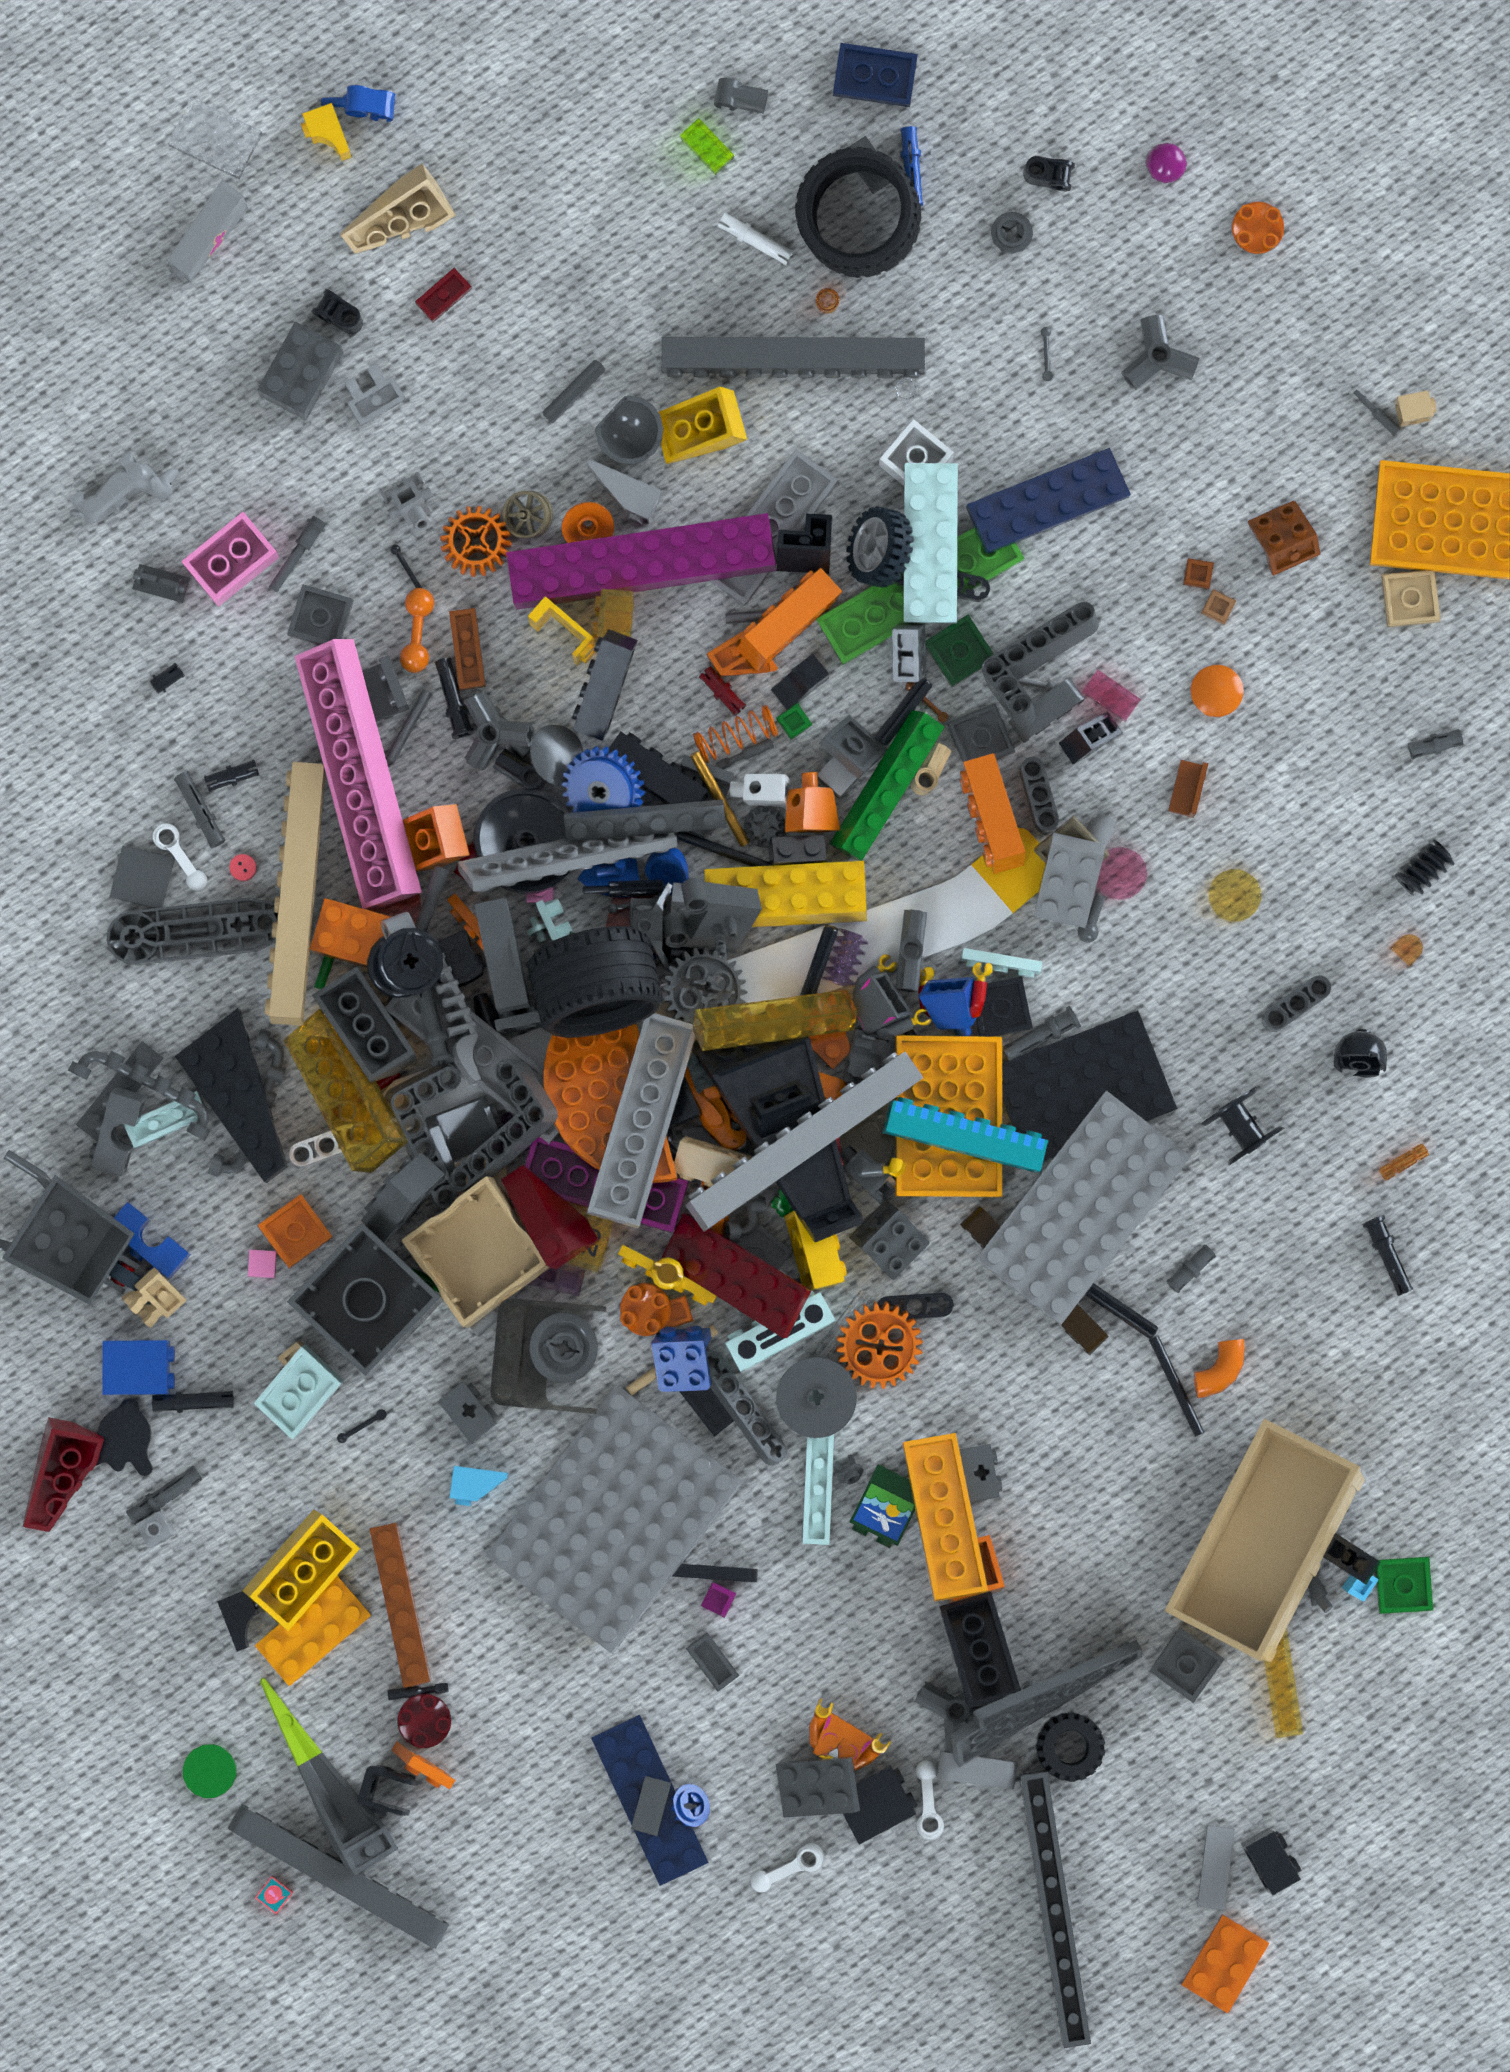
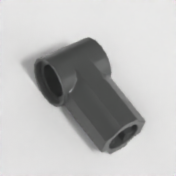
M720 78L714 106L720 109L721 106L728 107L730 111L742 109L764 114L768 90L742 85L741 82L735 79Z

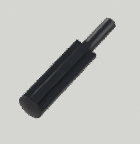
M663 879L609 881L608 885L583 886L582 893H609V897L659 895L664 888Z

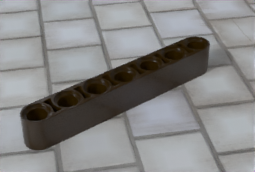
M978 1206L960 1223L961 1227L967 1230L983 1249L1001 1227L981 1206ZM1078 1304L1061 1324L1066 1330L1065 1332L1077 1344H1080L1089 1356L1109 1337Z

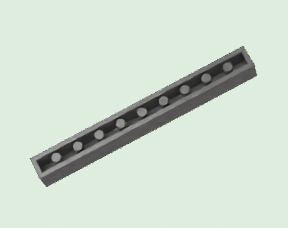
M662 337L661 368L662 373H667V377L671 378L682 377L683 373H693V376L696 378L709 377L710 373L719 374L722 378H733L735 374H746L748 378H759L762 374H772L774 378H786L788 374H798L800 378H813L814 374H825L826 378H839L840 374H851L852 378L860 379L866 378L867 374H877L878 378L888 379L892 378L893 374H903L904 378L915 379L919 378V374H924L925 338Z
M1046 1770L1019 1774L1062 2045L1064 2048L1091 2044L1048 1773Z

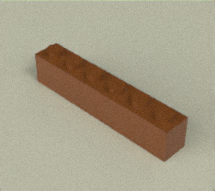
M398 1523L370 1528L403 1687L406 1688L431 1682L432 1678Z

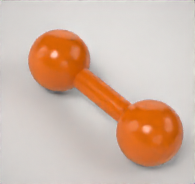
M424 588L411 590L405 598L406 610L413 616L411 643L401 650L399 659L402 667L411 673L423 671L429 663V653L421 645L423 618L433 611L435 601L433 595Z

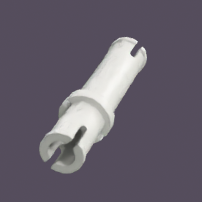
M727 212L724 213L720 220L721 222L717 226L737 237V241L741 243L744 241L785 266L789 262L790 256L793 255L794 250H790L752 228V224L748 222L745 224Z

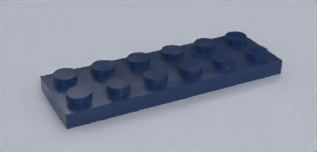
M1107 448L966 505V509L986 554H989L1129 498L1131 493L1111 449Z
M640 1715L591 1737L631 1825L645 1776L671 1782ZM672 1782L657 1836L634 1830L659 1886L709 1863L693 1827L683 1826V1822L675 1820L677 1815L674 1810H671L673 1806L671 1797L675 1795L676 1791Z

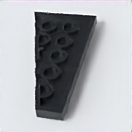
M237 1008L179 1052L175 1058L265 1183H268L284 1171L288 1165L280 1139L275 1130L272 1112L269 1110L266 1092L256 1059L251 1050L248 1032L245 1030L242 1020L241 1009Z

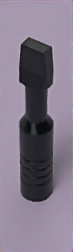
M438 1683L435 1686L428 1687L412 1686L387 1690L388 1700L411 1698L419 1694L449 1692L448 1683Z

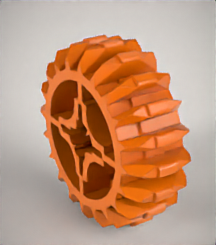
M467 506V514L464 516L460 510L456 511L459 519L455 520L453 517H449L448 521L452 527L443 526V531L449 535L440 536L442 542L448 543L441 546L442 552H449L445 556V560L447 562L454 560L451 565L454 570L462 565L460 569L462 575H465L468 568L471 569V577L476 576V569H480L481 575L486 576V567H489L490 571L494 573L496 569L493 563L496 562L498 565L503 566L504 561L499 556L507 557L506 552L508 551L503 548L512 546L511 541L504 540L511 536L508 530L502 531L506 528L505 521L498 523L501 518L499 513L491 518L492 510L490 508H487L485 513L481 514V506L476 507V513H472L470 506ZM470 522L486 523L475 530L464 526ZM492 529L495 530L498 536L497 546L494 551L486 543V539ZM457 532L461 533L462 537L466 540L460 554L454 547ZM475 536L477 538V536H480L483 547L481 545L476 546V544L472 546L470 537ZM474 553H482L488 556L479 561L466 559Z

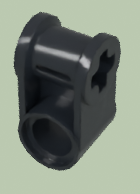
M1033 156L1025 165L1023 177L1031 185L1067 192L1072 187L1069 183L1071 171L1075 169V163L1065 159ZM1037 166L1042 170V174L1033 175L1029 168Z
M325 289L322 300L316 308L313 307L311 312L321 320L334 325L345 333L355 334L359 332L363 326V319L359 310L334 292ZM349 315L357 317L356 321L352 324L344 323V319Z

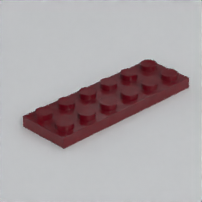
M683 1213L661 1259L669 1257L678 1261L683 1268L684 1276L782 1338H788L811 1293L810 1289L714 1229L709 1228L703 1231L695 1218L686 1213Z

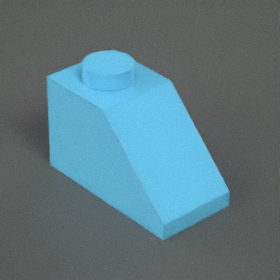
M454 1466L449 1498L455 1499V1504L471 1506V1501L478 1502L508 1478V1473Z

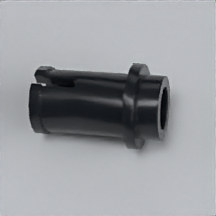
M174 662L173 665L157 676L152 675L153 679L149 682L158 694L161 692L165 693L166 688L185 677V675Z

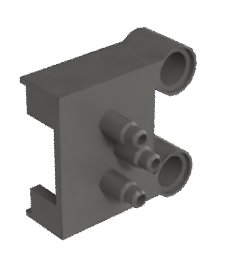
M699 878L684 881L681 890L685 909L690 915L686 919L682 913L673 912L663 917L662 926L666 944L671 948L690 947L704 949L707 947L708 950L716 949L720 956H724L726 952L736 953L762 910L758 890L704 882Z

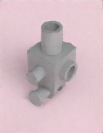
M416 472L415 475L408 479L402 478L403 483L398 486L396 483L391 484L392 488L385 492L382 491L381 495L386 504L392 499L396 506L387 510L392 519L402 514L408 526L413 524L417 530L421 531L430 525L427 515L431 511L425 501L434 495L429 487L419 492L416 486L424 482L419 473Z

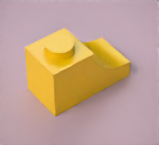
M332 103L303 113L305 122L300 124L305 138L311 137L313 144L323 143L330 146L338 153L342 161L352 158Z

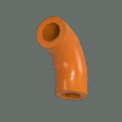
M1244 1339L1217 1342L1218 1358L1215 1364L1209 1369L1194 1372L1197 1398H1205L1221 1393L1236 1381L1244 1365Z

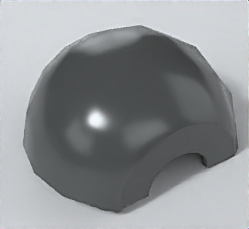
M629 395L624 396L596 426L595 433L598 445L608 457L616 462L625 464L643 462L655 454L661 444L663 435L661 415L653 404L645 399Z

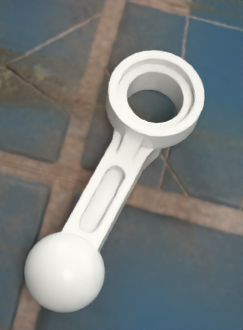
M168 823L158 825L152 834L154 844L160 849L171 852L187 875L186 883L191 890L201 891L207 885V877L205 873L194 868L179 845L180 835L177 828ZM164 829H170L174 834V839L170 844H162L159 840V833Z
M923 1760L918 1763L915 1770L916 1776L922 1782L923 1813L917 1821V1830L922 1838L936 1840L944 1831L943 1820L936 1814L934 1809L932 1780L936 1777L937 1768L932 1761ZM930 1818L938 1823L936 1831L931 1833L926 1832L922 1827L923 1822Z
M813 1843L803 1845L798 1850L794 1860L769 1872H755L750 1880L751 1887L756 1892L762 1893L769 1890L772 1883L795 1872L804 1870L808 1872L816 1871L823 1864V1850ZM812 1852L816 1856V1864H806L803 1861V1853Z

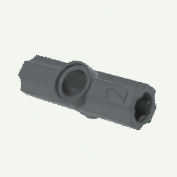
M912 909L904 910L895 986L897 990L904 992L919 991L927 912ZM907 945H915L919 953L915 957H908L904 953V948Z

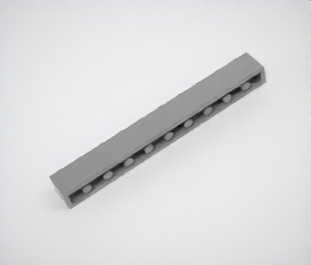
M894 1052L882 1061L885 1066L879 1070L873 1067L861 1075L862 1082L856 1086L851 1082L840 1090L842 1096L836 1100L829 1097L818 1105L821 1109L819 1112L812 1115L809 1111L797 1120L799 1126L793 1130L789 1126L775 1135L778 1139L776 1142L769 1145L766 1141L754 1150L756 1156L750 1160L743 1157L732 1165L735 1169L733 1172L726 1175L723 1171L711 1180L713 1186L707 1190L700 1187L690 1194L691 1201L685 1206L702 1230L706 1231L924 1078L907 1053L903 1052L898 1056Z

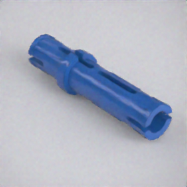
M907 126L900 128L903 150L900 152V157L903 159L904 170L911 182V171H913L915 190L919 197L920 206H923L919 165L921 150L918 149L917 127ZM909 144H911L912 163H910Z

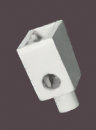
M745 774L744 782L731 781L730 797L743 798V801L749 806L786 808L787 792L793 789V782L786 774ZM761 787V790L755 794L756 789Z

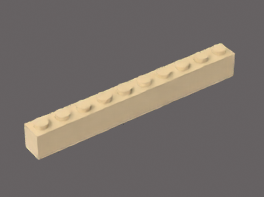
M292 762V771H287L286 786L290 787L289 796L284 797V812H288L287 821H282L281 836L285 837V846H280L279 862H283V869L277 873V887H281L280 897H275L274 912L278 913V922H273L272 938H276L275 948L271 947L270 963L274 964L273 973H268L267 989H271V998L265 1001V1015H269L271 1024L303 1026L326 777L324 765L318 763Z

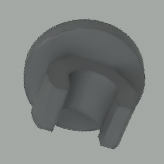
M850 1454L848 1455L850 1464L846 1467H842L838 1460L835 1461L838 1471L837 1478L840 1483L854 1484L863 1474L862 1466L856 1464L854 1457Z

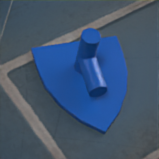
M630 857L620 859L613 864L602 863L593 865L592 868L583 870L577 878L585 886L608 885L609 881L640 880L636 858ZM600 893L601 895L609 896V893ZM621 896V897H614V898H626V897H635V896Z

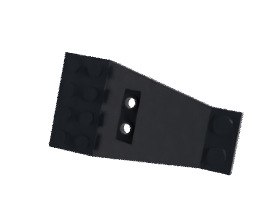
M787 1005L694 1041L692 1052L718 1089L755 1149L766 1141L769 1145L776 1142L778 1139L775 1135L788 1126L791 1130L799 1126L797 1122L799 1118L809 1111L812 1115L816 1114L821 1110L818 1105L826 1100L810 1037ZM836 1140L776 1181L815 1243L863 1223V1216L850 1197Z

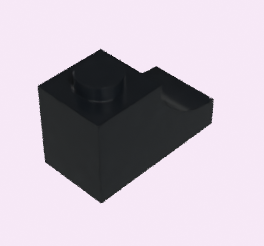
M811 654L793 668L771 691L784 708L788 710L829 679V673L815 655Z
M1106 712L1076 728L1061 740L1059 745L1074 765L1119 737L1123 732L1110 713Z
M1337 1533L1334 1534L1323 1556L1327 1561L1365 1585L1381 1563Z
M241 1591L217 1601L237 1652L249 1647L247 1639L248 1627L252 1618L259 1614L258 1608H260Z

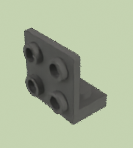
M389 655L380 658V664L362 671L376 722L409 710Z
M888 1200L880 1205L849 1237L892 1280H895L930 1243L908 1218Z

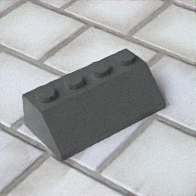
M357 966L312 995L370 1083L395 1075L417 1061L414 1050Z

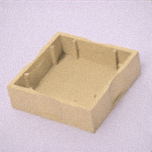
M488 1176L459 1196L444 1212L431 1217L401 1240L420 1268L434 1281L442 1299L462 1327L473 1326L550 1268L546 1266L533 1244L516 1208L496 1180Z

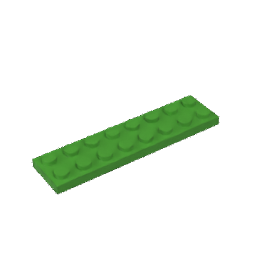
M975 527L957 537V572L980 576L990 581L1025 559L1016 543L986 554ZM900 573V576H901L900 579H902V577L904 576V573ZM957 579V589H958L959 586H960V583H959V580ZM964 579V587L961 593L966 594L967 588L974 590L982 584L976 583L975 587L967 586L969 580ZM895 584L888 585V587L872 586L816 618L818 625L842 665L891 638L892 629L897 624L904 623V587Z

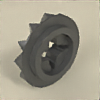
M1006 212L994 221L991 236L994 245L1001 252L1005 251L1014 254L1022 252L1031 243L1033 228L1030 221L1024 215L1017 212ZM1018 224L1016 234L1019 237H1012L1007 242L1008 233L1005 229L1011 230Z
M758 806L746 816L744 832L752 844L768 848L772 837H784L785 819L781 812L772 806ZM766 816H769V825L776 828V830L768 829L764 836L761 837V828L754 823H763Z

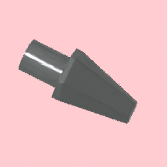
M1316 1574L1308 1586L1311 1605H1318L1324 1613H1327L1332 1609L1333 1605L1326 1599L1328 1592Z

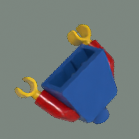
M981 962L973 966L972 970L977 977V981H974L973 977L932 980L934 978V970L931 967H925L923 976V969H921L918 991L920 1009L927 1010L924 1014L932 1019L938 1029H954L956 1036H970L972 1033L970 1027L982 1013L987 990L985 977L992 973L991 963L985 964L984 973L980 970Z

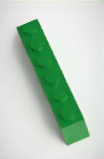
M915 710L910 712L840 825V830L835 833L829 844L849 858L859 861L864 859L945 728L942 724L925 712Z

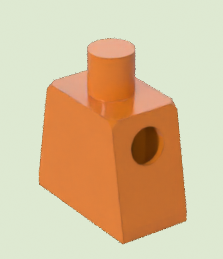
M817 772L801 773L802 788L790 789L787 792L785 832L826 833L839 831L840 825L833 790L831 788L818 787Z

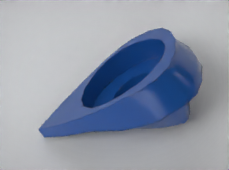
M675 847L663 853L653 852L646 860L645 874L649 880L663 879L664 886L667 883L671 884L670 895L673 892V883H684V881L689 879L685 856Z

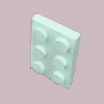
M305 1344L295 1353L254 1404L293 1440L344 1380Z

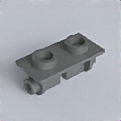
M139 564L138 570L135 569L133 574L134 584L132 589L183 603L190 577Z

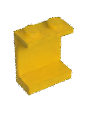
M545 596L528 615L530 626L538 632L553 617L582 642L572 653V656L577 666L581 662L586 664L595 653L593 650L595 647L594 638Z

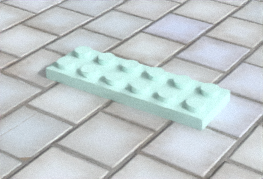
M905 463L904 515L909 519V526L913 530L910 536L914 537V542L909 545L913 547L912 553H908V557L911 558L909 564H904L907 568L904 572V623H957L958 463Z

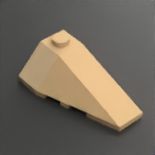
M420 164L399 178L350 223L340 235L352 251L357 254L385 245L387 238L401 234L402 239L409 238L410 231L423 227L425 232L434 230L456 215L435 179L425 166Z

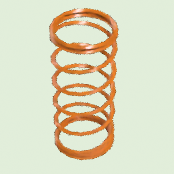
M762 705L763 721L768 722L773 737L778 736V731L768 706ZM750 710L749 713H748V717H749V723H750L751 728H752V720H751V714H752V715L755 717L756 721L758 722L759 726L761 727V729H762L764 735L766 736V738H767V739H770V735H769V731H768L767 726H766V731H765L764 727L762 726V724H761L760 720L758 719V717L756 716V714H755L753 711ZM736 716V718H735V724H736V729H737L738 734H739V726H738V719H739L740 722L742 723V725L744 726L745 730L747 731V733H748L750 739L752 740L753 744L756 745V744H757V741H756V737H755L754 732H753V735H751L750 731L748 730V728H747V726L745 725V723L743 722V720H742L739 716ZM723 721L722 731L725 740L726 733L724 724L728 727L739 748L743 750V743L741 738L738 741L736 735L734 734L729 724ZM710 726L709 737L710 742L712 743V747L713 739L711 729L717 736L727 755H730L729 745L727 744V741L725 747L723 741L721 740L716 730ZM693 733L696 746L705 763L709 764V758L703 742L712 758L717 760L714 747L712 753L701 733Z

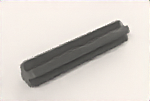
M593 360L543 411L544 417L551 423H554L605 372L604 366L599 361Z

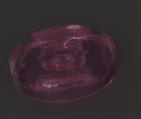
M1112 848L1108 850L1109 857L1102 861L1097 886L1109 898L1116 900L1130 899L1137 895L1145 885L1147 878L1146 864L1138 853L1128 848Z

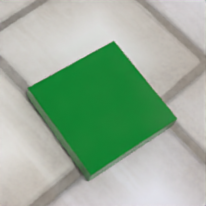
M1429 1557L1379 1560L1381 1563L1376 1569V1578L1379 1579L1377 1582L1379 1614L1433 1611Z

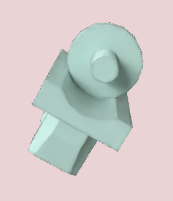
M558 899L545 903L543 900L535 903L544 923L540 924L537 916L530 918L529 920L533 928L527 931L529 937L537 935L539 942L542 943L547 940L543 932L545 930L548 931L552 941L573 934L568 921L555 927L551 918L564 913Z

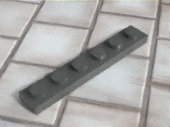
M723 799L564 813L567 842L726 828Z

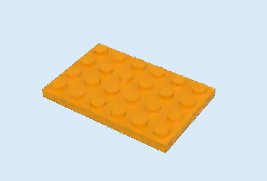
M1380 460L1369 565L1510 580V473Z
M895 1036L896 1054L899 1056L906 1052L924 1077L897 1096L895 1101H897L898 1097L913 1100V1105L923 1108L924 1104L939 1107L938 1112L949 1114L950 1110L965 1114V1119L972 1121L975 1120V1117L991 1121V1126L1000 1128L1002 1124V1037ZM895 1136V1158L901 1159L906 1164L903 1175L895 1177V1196L1002 1197V1164Z

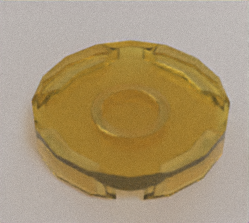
M1229 869L1220 873L1212 881L1208 891L1209 903L1212 911L1221 919L1229 922H1241L1250 918L1257 911L1261 902V889L1258 881L1250 874L1241 869Z

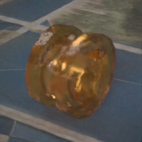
M825 288L818 292L816 306L819 311L829 314L838 308L839 296L835 290ZM826 295H831V300L835 299V303H830L828 307L823 306L824 302H820V299L826 298Z

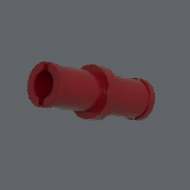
M712 666L705 669V674L701 673L699 678L711 689L716 700L720 699L732 712L733 716L738 715L741 712L740 709L743 710L746 704L731 689L732 685L729 682L725 683L713 670Z

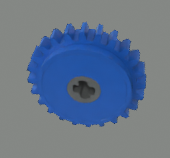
M598 746L594 747L591 752L589 749L584 750L573 758L567 765L568 770L563 773V776L568 779L562 782V786L567 787V790L562 794L565 797H569L566 805L573 806L574 810L572 813L640 807L644 802L640 798L645 794V791L639 789V787L644 784V781L637 779L641 772L633 770L632 767L635 763H628L626 761V754L619 757L617 749L609 753V749L606 746L601 751Z

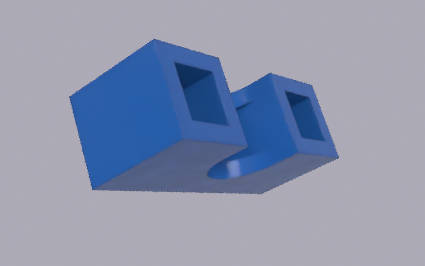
M127 1202L114 1217V1219L135 1233L128 1244L132 1248L129 1253L140 1262L146 1259L152 1264L150 1270L155 1267L163 1276L171 1279L190 1257L191 1254L169 1236L159 1246L148 1247L143 1241L142 1233L145 1226L151 1220L132 1204Z

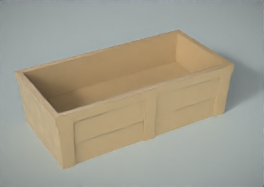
M1263 1419L1178 1583L1165 1612L1259 1661L1272 1662L1277 1652L1276 1648L1313 1576H1316L1321 1567L1320 1562L1356 1492L1360 1491L1365 1481L1360 1471V1466Z

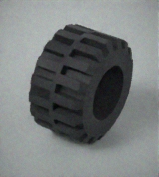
M1073 1712L1060 1713V1715L1053 1716L1047 1723H1044L1040 1733H1038L1036 1744L1037 1757L1043 1768L1057 1779L1069 1782L1082 1781L1087 1779L1086 1777L1089 1775H1093L1098 1766H1101L1102 1758L1105 1756V1740L1101 1730L1091 1719ZM1075 1731L1084 1737L1086 1752L1081 1760L1075 1763H1066L1057 1757L1054 1747L1055 1741L1063 1732Z

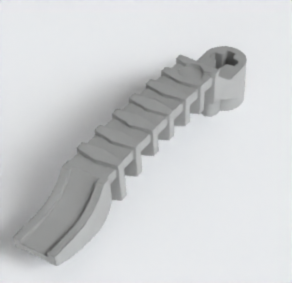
M407 911L381 921V929L385 939L402 928H416ZM443 953V969L440 975L443 984L436 986V991L438 994L447 992L449 997L442 999L443 1007L446 1008L453 1005L455 1011L445 1015L447 1022L459 1019L461 1025L447 1028L446 1032L449 1037L461 1033L465 1035L453 1045L451 1054L454 1055V1064L461 1073V1076L469 1085H472L481 1080L473 1059V1048L478 1039L475 1030L476 1023L472 1021L470 1007L466 1006L464 993L461 994L458 988V980L454 979L451 973L452 968L447 966Z

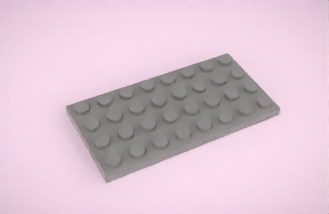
M1105 1091L976 1260L1061 1325L1191 1156L1108 1091Z

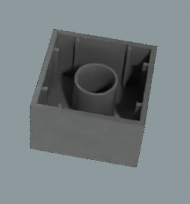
M361 1223L287 1302L366 1377L371 1378L444 1300L366 1225Z

